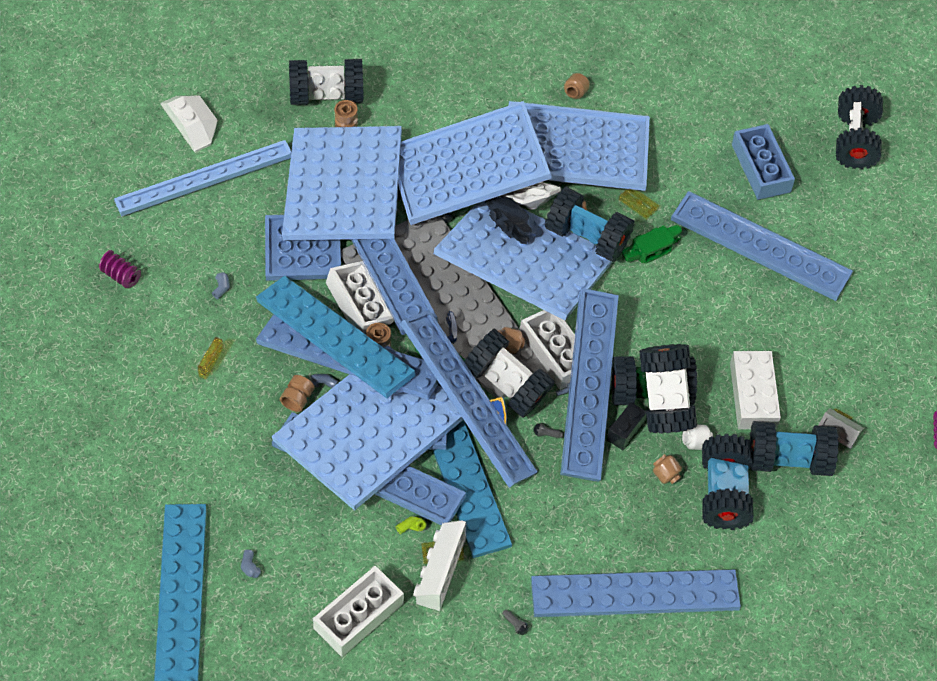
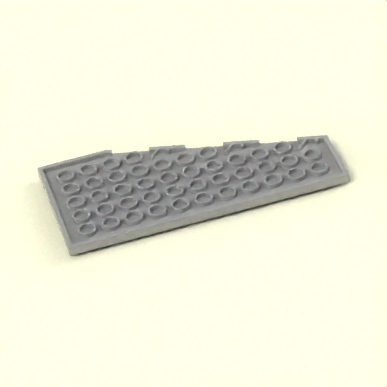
M441 216L410 225L409 220L396 225L394 240L438 318V324L446 336H449V328L446 321L447 313L452 311L455 316L457 340L452 345L459 355L466 359L478 342L492 329L498 331L502 330L503 327H509L519 330L484 279L433 254L434 248L450 232ZM354 244L340 250L341 261L344 265L362 261ZM526 341L523 349H519L516 354H512L533 374L541 368L549 375ZM484 375L479 378L474 376L476 381L481 384V387L494 397H507Z

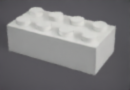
M545 310L521 320L520 331L522 332V337L525 338L529 347L548 371L549 376L555 380L557 387L560 390L567 387L571 378L575 334L565 320Z
M733 351L730 368L738 429H751L753 421L774 422L775 429H777L781 417L772 351Z
M374 566L313 618L314 630L343 657L404 604V593Z

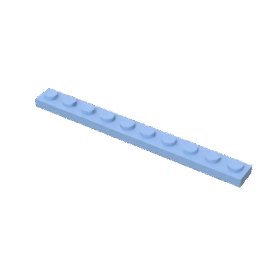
M284 140L114 198L120 215L124 216L291 158L292 152Z

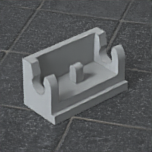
M830 408L825 412L818 425L836 427L838 441L850 449L864 429L862 426Z

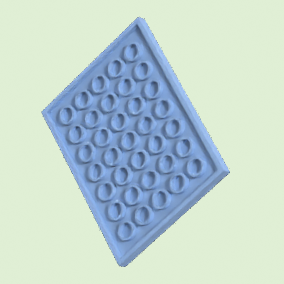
M524 101L401 141L398 186L410 225L552 179Z
M509 101V105H512V104H515V103H519V102ZM524 103L551 173L552 179L549 180L646 191L650 116Z
M401 126L294 128L282 239H395L402 136Z
M485 201L476 203L434 248V255L565 321L578 306L580 289L591 290L612 264L611 261L596 254V244L571 232L566 233L562 237L546 229V220L525 209L523 210L529 215L528 225L532 231L529 234V242L527 244H520L514 237L509 238L489 216L490 209Z
M387 345L386 347H384V348H388V349L393 350V349H392L390 346H388V345ZM349 374L272 435V440L355 511L464 419L444 389L437 385L429 400L399 390L390 397L385 398L359 377Z

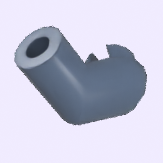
M224 272L218 273L215 277L218 280V287L212 292V295L216 299H219L230 288L229 276Z
M313 374L310 380L316 388L320 383L330 388L339 383V381L327 374Z
M245 550L241 562V570L248 577L258 578L261 570L252 562L254 552Z

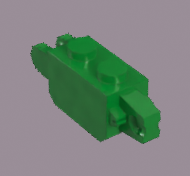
M665 225L653 228L648 233L636 236L632 241V245L623 250L622 256L627 262L639 260L644 264L671 253L673 244L680 241L682 229L678 225L666 228Z

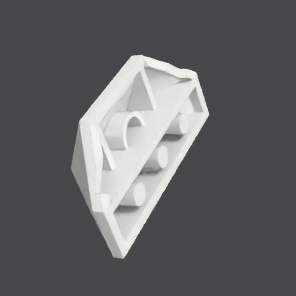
M175 96L161 102V106L195 153L211 146L217 126V119L200 96Z
M540 182L500 195L499 197H510L518 205L527 206L528 209H537L558 194L561 188Z

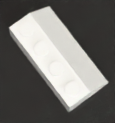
M363 261L330 268L326 284L350 324L366 335L367 328L373 323L380 322L389 326L394 322Z
M465 521L442 523L440 530H436L433 539L435 542L434 548L430 547L427 555L428 564L423 566L420 574L422 578L421 584H417L414 590L416 604L437 611L441 610L466 539Z

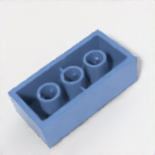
M766 124L735 131L732 146L757 200L790 193L795 178L769 125Z

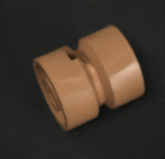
M350 100L338 102L334 107L335 127H357V105Z
M380 322L373 323L367 328L366 335L382 347L387 345L391 347V330L386 324Z
M294 375L287 385L288 388L282 393L280 402L294 412H301L307 403V398L313 393L315 386L309 379L301 375Z

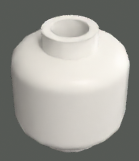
M697 425L696 428L683 431L682 441L688 449L702 450V444L706 439L709 440L713 433L710 432L706 425Z

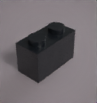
M630 402L609 428L607 441L624 450L645 424L646 411Z

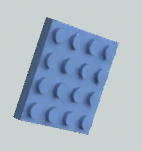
M265 215L266 281L279 280L283 276L290 280L327 279L330 268L341 266L340 239L283 240L284 215Z

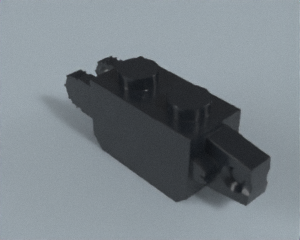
M497 196L485 201L490 209L489 216L509 238L514 237L520 244H527L529 242V234L532 231L528 225L529 215L513 198L505 197L501 199Z

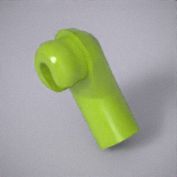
M411 516L396 525L395 528L399 534H402L408 529L423 531L427 524L425 520Z

